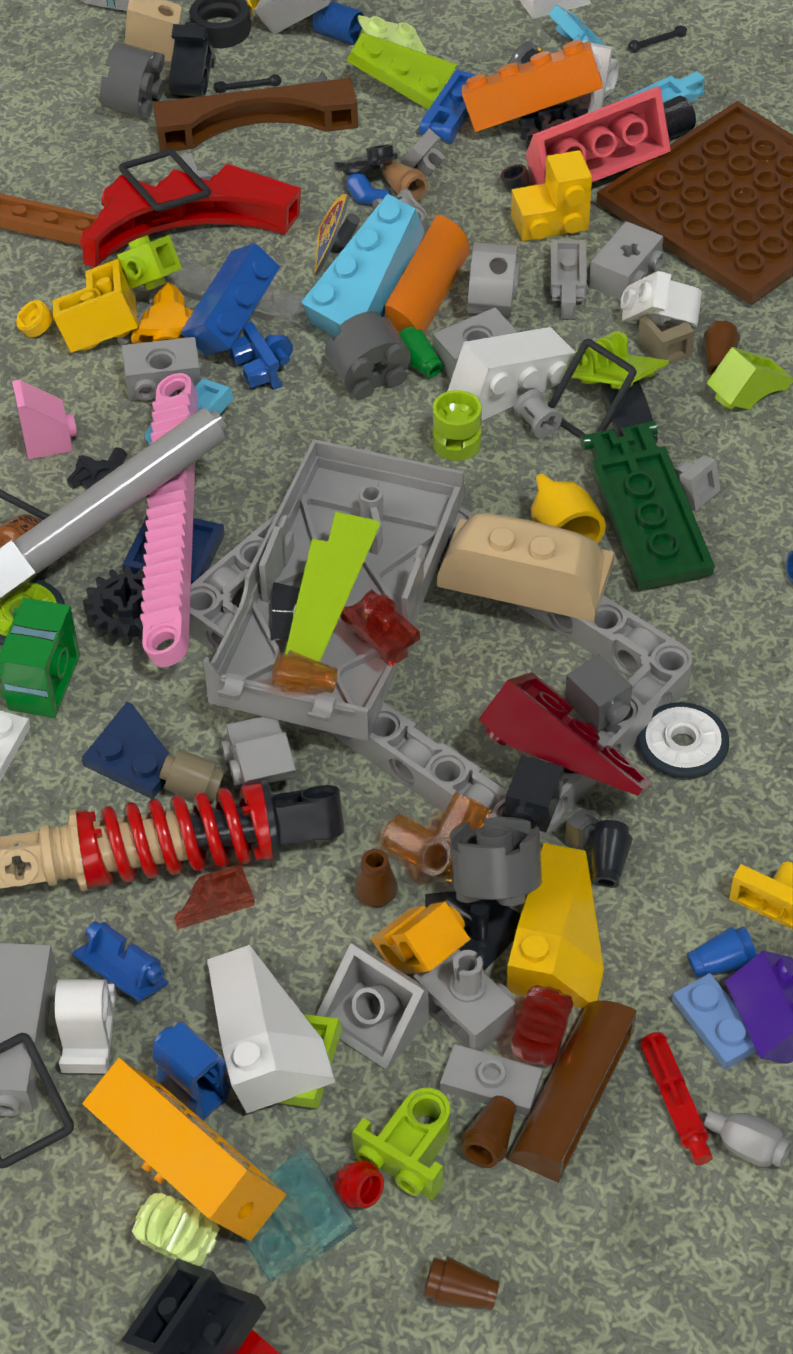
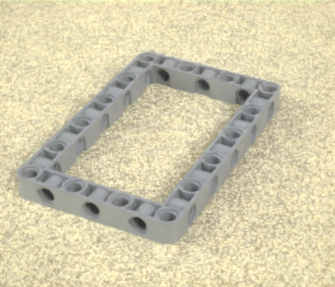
M460 507L442 553V559L445 557L459 519H468L473 515V513L463 507ZM276 514L191 584L189 635L214 653H216L239 607L244 591L245 576ZM604 595L594 622L516 605L594 656L599 654L613 668L629 677L627 681L632 685L630 712L618 724H610L599 731L600 740L598 742L603 747L609 745L625 755L637 743L639 733L652 721L654 709L665 704L677 702L689 688L693 658L690 650ZM383 703L369 741L329 732L459 824L470 821V829L484 827L483 818L505 817V799L509 787L504 789L481 773V768L443 742L438 744L416 729L415 723L386 703ZM564 768L562 794L547 832L598 782L597 780ZM539 831V832H540V840H541V838H542L546 833H545V832H542V831Z

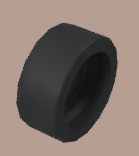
M195 0L191 4L189 10L190 22L206 26L213 48L233 47L242 43L249 36L251 18L250 8L246 0ZM217 17L233 18V20L222 23L207 21Z

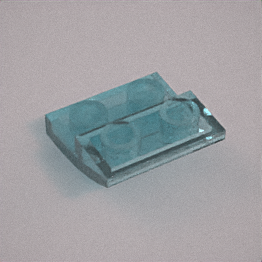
M302 1148L267 1176L287 1195L251 1241L243 1238L267 1279L271 1282L280 1279L325 1253L359 1228L312 1153L305 1148Z

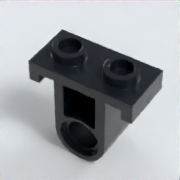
M187 22L184 25L173 24L171 36L172 39H175L169 75L170 94L172 96L184 97L205 96L208 89L210 69L214 68L216 61L206 26L193 22Z

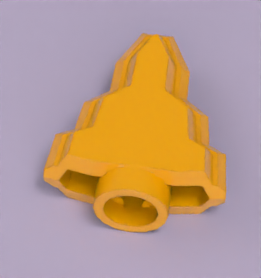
M168 282L156 293L153 298V306L143 312L138 328L132 331L131 341L133 344L186 338L180 332L193 313V310L185 307L184 295L176 285Z

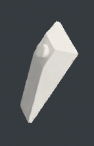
M250 945L207 960L221 1045L231 1086L246 1113L335 1083L323 1039Z

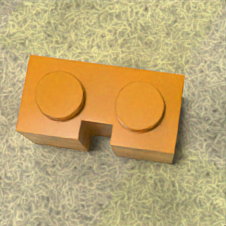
M446 902L430 904L427 908L424 905L409 908L370 938L384 960L404 974L430 972L470 940L463 929L465 922L462 916L454 907L447 905Z

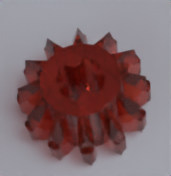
M535 985L529 989L512 1037V1054L534 1065L550 1066L555 1062L574 1005L572 997L550 986Z

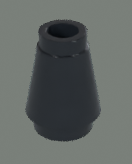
M602 820L595 824V829L589 834L593 883L596 886L615 888L619 886V880L633 838L629 834L628 825L615 820Z

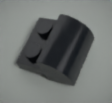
M177 1258L123 1336L121 1342L131 1354H236L261 1317L266 1306L259 1296L221 1283L213 1271Z

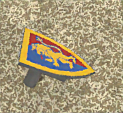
M342 194L331 205L319 226L314 275L319 274L332 246L335 245L344 249L353 238L352 235L360 223V218L356 214L349 213L341 226L350 195Z

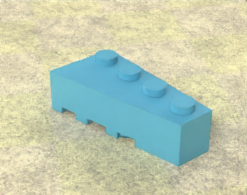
M389 194L384 197L302 300L301 304L313 325L337 337L341 333L339 326L357 314L373 311L377 312L380 317H384L385 304L425 233L416 208Z

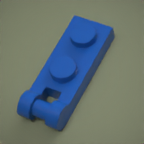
M456 69L422 118L419 127V134L421 136L430 128L437 136L441 137V141L452 144L457 136V131L469 115L462 96V85L467 84L466 81L476 74Z

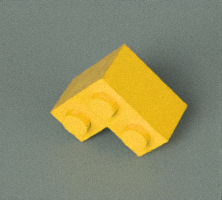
M580 150L546 156L545 184L512 189L511 216L521 241L543 239L545 237L589 230L592 175Z
M119 259L85 271L86 288L53 300V318L71 353L80 349L84 351L90 350L104 340L112 337L121 338L127 336L133 329L138 328L135 293L129 287Z

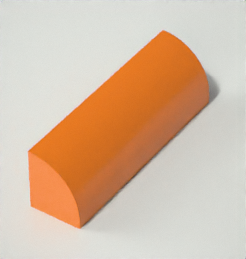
M437 214L385 304V315L389 317L398 333L409 326H413L417 330L420 329L424 333L427 332L470 254L469 241L463 230L452 220Z

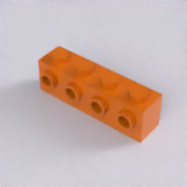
M575 40L565 44L563 50L550 54L549 51L541 52L532 56L530 62L521 65L510 63L499 68V73L487 77L485 74H478L469 78L466 81L467 84L462 85V96L474 131L478 132L604 88L590 41L583 43L582 40Z

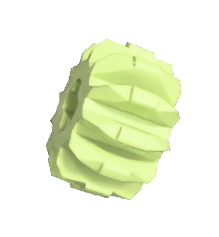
M155 1193L150 1195L146 1203L141 1206L135 1218L136 1222L132 1232L135 1238L142 1244L164 1255L166 1258L173 1260L178 1258L200 1266L204 1263L207 1255L211 1254L217 1242L215 1239L220 1228L217 1223L208 1219L201 1211L186 1202L163 1193Z

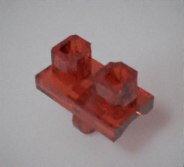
M371 590L358 603L352 606H345L340 618L354 630L356 637L363 643L367 642L380 653V658L387 665L394 666L408 657V647L420 640V631L395 610V602L389 596L378 595L375 591Z

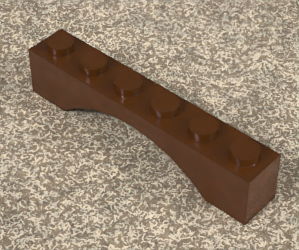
M351 78L153 102L160 151L167 149L175 151L194 149L204 141L222 132L260 123H290L312 127L324 132L358 128V105Z

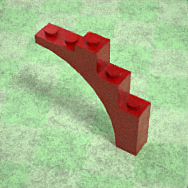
M226 163L217 175L214 174L211 177L210 181L200 178L211 190V194L208 197L159 212L149 205L125 176L119 175L103 191L101 204L104 206V209L101 210L93 224L82 232L80 247L83 248V264L95 268L110 254L127 245L128 242L155 232L181 226L234 224L262 228L285 235L300 215L301 188ZM173 169L164 180H161L157 187L138 181L158 204L202 191L187 173Z

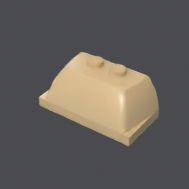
M476 513L468 519H459L437 575V587L594 622L614 564L615 552L601 549L594 539L589 536L555 526L509 516Z

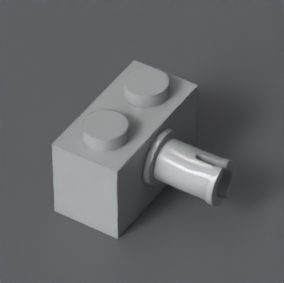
M458 949L430 972L416 973L413 976V980L428 989L429 1014L462 1046L484 1051L515 1025L516 1001L506 986L501 983L496 985L484 974L483 960L481 956L476 959L477 952L472 950L460 951Z

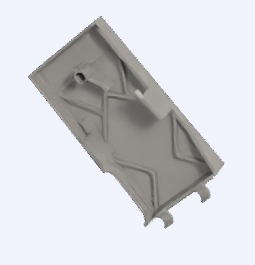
M313 439L245 576L244 591L239 607L211 662L206 657L203 660L208 702L369 741L464 498V471ZM335 511L379 521L380 527L319 666L313 671L284 666L283 660L288 639L271 640L273 582L298 588L301 587L312 538L323 541L329 540Z

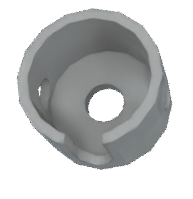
M474 241L468 292V314L478 315L496 307L504 317L511 318L512 302L516 300L519 263H516L518 245Z

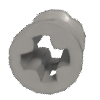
M537 389L528 390L514 404L515 415L520 419H525L531 425V431L537 438L541 439L554 433L562 422L561 413L555 408H550L544 402L543 394Z

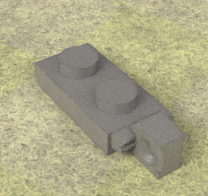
M551 240L550 296H552V301H561V319H575L576 301L584 302L587 290L586 240Z

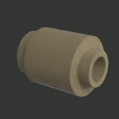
M179 749L176 756L167 755L159 778L166 780L164 787L166 790L193 799L197 792L202 791L206 793L211 802H214L226 770L216 767L217 763Z

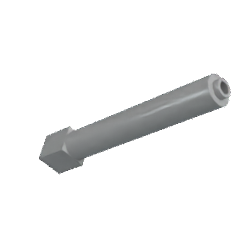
M201 408L12 542L11 540L0 548V602L33 580L36 574L225 441L224 431L227 429V426L219 413L215 410L209 412L207 409Z

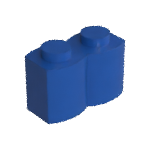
M182 1021L174 1027L169 1026L159 1033L153 1043L152 1053L153 1061L158 1065L157 1081L204 1121L228 1099L230 1086L228 1081L223 1078L226 1071L225 1059Z

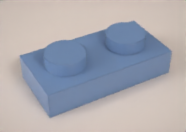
M711 973L673 993V1004L724 1070L757 1052L736 1005Z

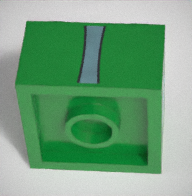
M23 597L19 608H15L12 613L14 620L0 650L1 695L3 699H6L7 707L10 711L56 718L80 658L71 606Z

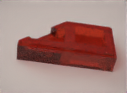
M238 864L200 876L191 889V896L183 909L178 911L174 917L177 930L254 906V896L242 865Z

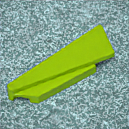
M335 511L329 540L323 541L312 538L284 655V666L313 671L319 666L380 527L379 521Z

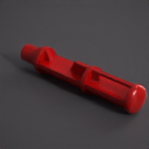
M662 1032L650 1033L641 1040L640 1047L646 1056L682 1146L689 1149L695 1165H704L713 1159L707 1144L708 1132L704 1128L686 1086V1081L669 1047L666 1035Z

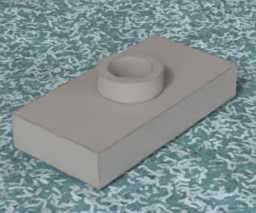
M454 1044L440 1082V1091L488 1104L493 1096H504L516 1105V1113L529 1116L543 1076V1069Z

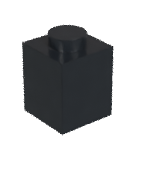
M522 755L506 794L505 817L525 819L531 822V829L537 826L539 831L547 833L562 794L564 767Z

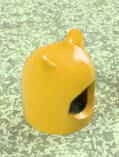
M538 474L536 477L538 492L530 508L532 521L589 536L598 544L604 536L606 523L589 493L573 481H553L544 474Z

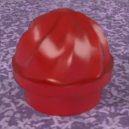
M359 1160L354 1163L345 1162L343 1169L337 1171L334 1187L346 1206L355 1209L360 1207L370 1208L382 1195L384 1178L371 1162L366 1160Z

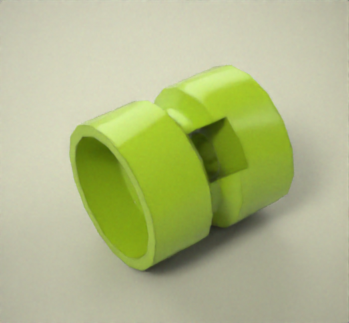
M450 390L442 393L435 399L432 405L433 448L444 459L463 461L472 458L479 452L481 447V402L477 396L463 390Z

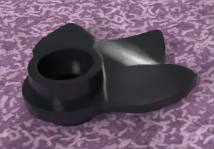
M393 144L378 145L366 148L367 156L335 162V166L343 167L345 175L365 172L371 167L372 169H381L386 163L397 159L398 154L394 152Z

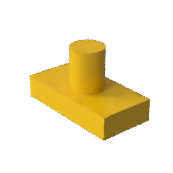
M783 862L773 878L740 864L733 876L729 900L793 929V863Z

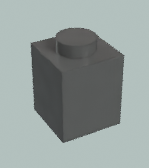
M599 654L566 675L565 699L587 723H591L598 731H601L610 724H618L630 712L632 685Z

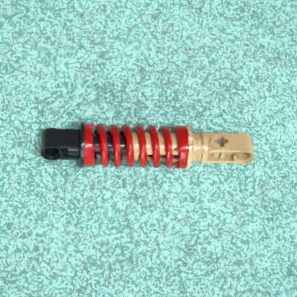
M265 779L261 780L260 783L244 785L239 792L238 806L235 804L232 793L227 788H221L216 793L215 809H212L209 797L205 792H197L193 797V813H189L187 804L180 795H175L171 798L170 810H164L162 803L158 799H151L147 804V813L140 814L136 803H127L124 807V817L117 818L113 807L104 806L101 810V820L96 821L95 811L89 812L85 809L78 811L76 809L69 810L67 825L52 828L50 824L40 825V831L16 833L0 837V889L46 881L49 886L58 885L62 879L68 880L70 878L76 879L81 891H87L90 888L109 886L114 879V871H118L125 882H133L140 867H142L146 877L150 879L157 878L160 873L161 864L166 865L170 874L179 875L183 870L184 860H189L192 869L198 872L203 871L206 867L207 850L211 851L215 865L219 868H224L229 863V847L234 846L238 861L242 864H249L252 860V843L257 842L259 847H254L255 859L277 862L280 861L282 844L308 840H328L336 838L345 832L340 789L333 785H318L305 790L273 794L268 780ZM14 856H21V860L24 863L17 864Z

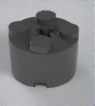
M115 43L105 63L106 66H110L108 77L102 76L100 101L102 106L148 120L153 110V99L160 100L164 91L165 82L160 79V73L164 66L165 55L129 44Z
M373 311L357 314L344 321L339 326L341 333L334 340L330 336L326 343L325 355L346 390L353 394L357 400L371 396L377 387L386 384L390 387L399 386L408 376L406 369L411 359L410 350L389 317L385 314L384 317H380L377 312Z
M514 817L483 818L484 827L470 829L469 821L452 829L450 832L453 887L456 890L458 901L470 903L481 899H498V903L501 905L516 906L525 902V894L536 890L542 884L540 832L537 826L531 830L530 821Z

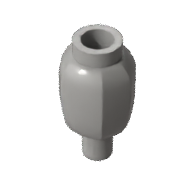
M710 1110L704 1122L705 1128L721 1135L723 1144L730 1152L758 1167L765 1168L773 1164L781 1168L786 1162L792 1147V1141L784 1138L778 1126L751 1114L736 1113L727 1117L714 1110Z

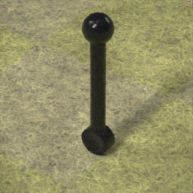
M676 26L674 31L642 41L631 40L628 44V49L630 52L636 53L641 47L674 37H685L687 28Z
M273 74L270 78L228 84L218 81L214 83V91L216 93H224L226 90L264 85L277 87L281 84L282 79L278 74Z

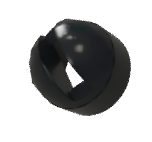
M523 164L509 166L500 175L503 186L509 193H512V189L528 187L530 183L527 168Z

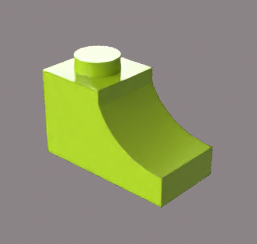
M731 347L706 384L717 393L715 399L723 406L732 410L735 406L750 410L757 401L766 395L776 391L787 390L793 383V377L769 357Z

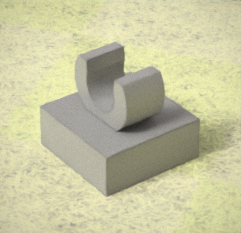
M429 128L400 163L412 168L417 164L418 169L425 176H429L436 168L434 165L438 166L445 158L439 150L431 148L439 139V136Z
M703 455L694 464L683 461L675 467L692 510L697 511L721 491L716 459Z

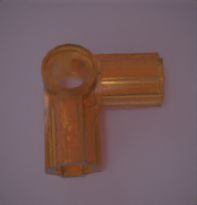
M455 792L435 832L404 814L398 813L393 820L388 821L382 833V846L418 866L425 874L453 882L450 832L458 825L469 821L470 829L483 827V818L488 817L491 809L462 793ZM447 851V861L441 868V857Z

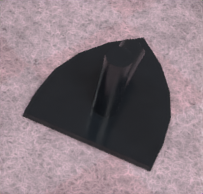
M454 891L425 894L426 908L430 904L446 902L447 905L454 907L460 913L465 922L463 929L470 940L460 947L459 950L477 952L476 959L481 956L484 971L514 941L521 914L508 906L499 904L497 900L481 899L476 902L465 903L457 900L456 892Z

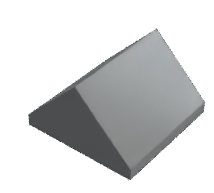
M352 942L316 1016L339 1018L343 1027L340 1039L384 1069H389L429 1021L428 989L356 942Z

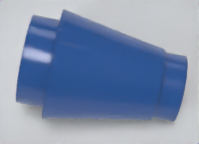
M731 926L698 946L695 950L687 953L689 964L696 978L709 973L714 975L739 970L757 956L755 946L745 926L734 929Z

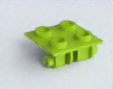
M614 331L595 341L635 367L636 376L633 382L641 378L653 376L656 370L669 364V360L628 354V337L623 332ZM588 346L571 378L581 379V383L584 384L609 383L612 388L620 389L629 372Z

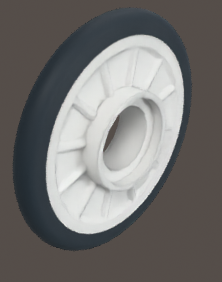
M675 702L654 709L652 721L637 736V744L643 758L657 771L677 778H695L708 774L721 765L729 750V734L720 718L705 707L693 703ZM677 734H687L695 742L688 746H680L672 740V737Z

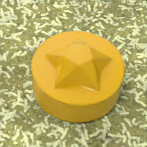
M40 300L31 301L19 311L16 325L26 336L37 337L50 326L53 320V312L44 302Z

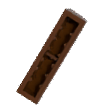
M604 1000L593 1001L585 1006L507 1158L508 1161L559 1183L634 1033L636 1009L617 1002Z

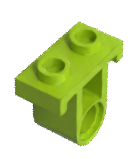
M420 1088L413 1091L407 1096L378 1137L371 1133V1122L362 1118L352 1132L353 1151L357 1160L371 1162L375 1165L377 1171L381 1169L393 1176L397 1185L406 1193L412 1196L422 1194L433 1201L443 1187V1166L435 1161L430 1168L428 1167L445 1145L450 1135V1103L447 1097L442 1092L433 1088ZM423 1116H430L436 1119L435 1122L430 1124H423L417 1120Z

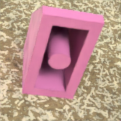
M22 380L12 381L28 459L73 451L70 437L77 436V430L73 414H65L63 400Z

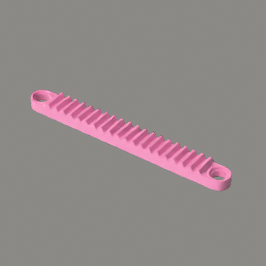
M175 373L169 375L158 384L156 400L152 402L155 411L152 412L154 420L151 423L153 433L150 436L152 442H155L197 412V390L187 374ZM184 389L180 394L169 397L175 391ZM195 462L149 494L150 497L147 498L149 509H146L149 520H146L148 531L145 532V537L148 543H144L147 554L144 555L146 566L143 567L146 578H142L145 590H142L144 602H141L144 614H140V618L143 624V648L151 662L159 667H169L178 663L186 655L189 645ZM174 639L173 644L167 649L157 650V647L163 641Z

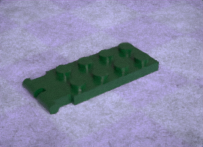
M655 421L621 427V437L616 436L614 429L580 436L582 449H590L595 461H592L591 473L637 591L713 575L715 567L666 446L658 447L653 437L658 434Z

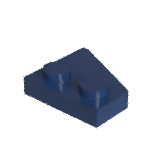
M126 702L81 757L83 766L150 799H154L166 783V780L159 778L169 753L133 704Z

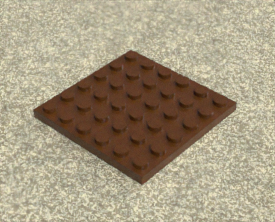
M739 101L734 102L671 143V152L639 164L597 192L598 204L625 222H630L662 235V246L750 305L793 276V134Z

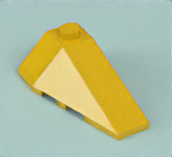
M543 843L541 849L542 884L536 890L527 894L507 966V988L513 994L585 1008L587 1004L598 1001L604 974L587 854L584 850Z

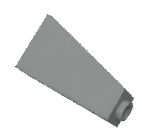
M0 943V1043L19 1033H27L32 1038L41 1058L56 973V964L51 945ZM23 1042L0 1053V1116L11 1117L19 1114V1112H33L39 1074Z

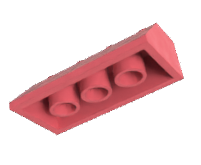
M658 86L533 134L526 152L531 184H545L546 156L580 150L592 175V182H595L671 152L661 88Z

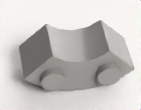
M263 716L227 724L228 740L222 741L221 747L225 764L230 766L235 786L241 785L243 787L247 784L260 783L261 780L265 779L270 784L295 778L296 769L286 732L282 733L277 719Z

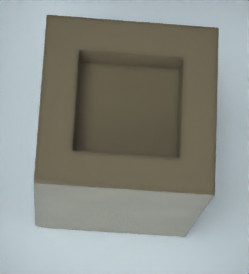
M648 315L640 317L638 342L651 358L669 360L668 365L692 356L694 330L687 322L672 328L667 326L659 329Z

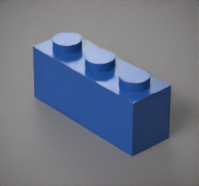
M256 243L231 251L180 333L186 338L195 337L197 349L205 356L230 349L280 269V266Z

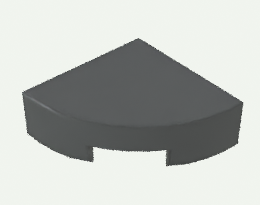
M581 809L573 814L566 821L565 845L569 848L582 850L590 842L589 834L595 829V824L602 821V819L588 809Z

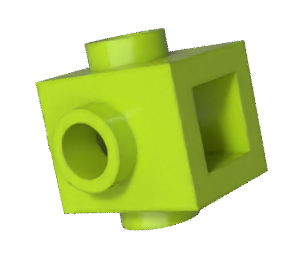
M148 235L128 242L130 250L117 255L130 289L142 284L145 285L146 290L166 283L164 276L182 269L170 235L150 242Z

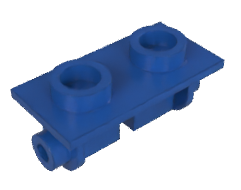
M92 922L85 932L86 937L89 938L88 943L72 953L73 956L85 963L93 971L99 973L138 1002L164 988L169 983V981L163 978L165 970L161 967L159 959L152 957L134 943L128 946L127 951H125L124 947L127 938L112 929L106 922Z

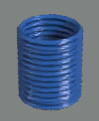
M331 0L328 6L313 14L312 26L315 33L351 45L358 40L360 30L362 29L357 17L358 15H364L361 10Z

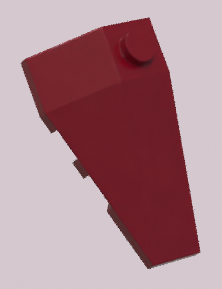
M533 672L508 679L478 719L487 727L485 730L486 734L500 745L506 746L508 744L512 748L563 766L566 769L633 795L639 796L646 792L653 784L619 750L609 745L603 747L598 742L600 740L599 731L591 723H584L573 718L569 713L574 707Z

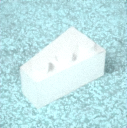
M551 327L466 341L463 343L448 391L463 390L477 396L481 402L483 421L514 406L516 400L530 389H537L543 392L560 384L573 360L575 351Z

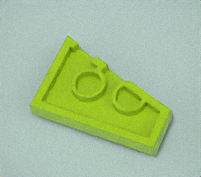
M363 32L346 60L429 110L445 87L457 66L455 63Z

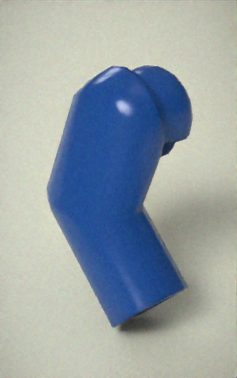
M363 173L352 174L347 178V189L358 204L372 206L375 199L381 198L383 200L387 194L391 195L390 190L374 189Z

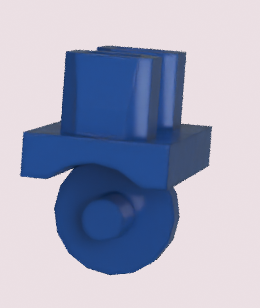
M252 321L247 322L242 328L244 336L237 338L229 349L232 361L235 365H239L251 359L254 360L241 366L243 376L250 389L266 382L269 383L272 390L283 387L277 375V370L280 367L279 364L284 366L290 361L289 357L293 352V345L290 339L285 335L274 336L270 334L264 340Z

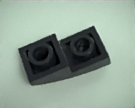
M638 380L633 382V386L628 389L611 420L617 437L622 436L621 427L653 421L648 402ZM611 384L602 385L601 387L606 413L620 390L612 388ZM653 436L654 439H655V441H656V443H657L658 437H657V436Z

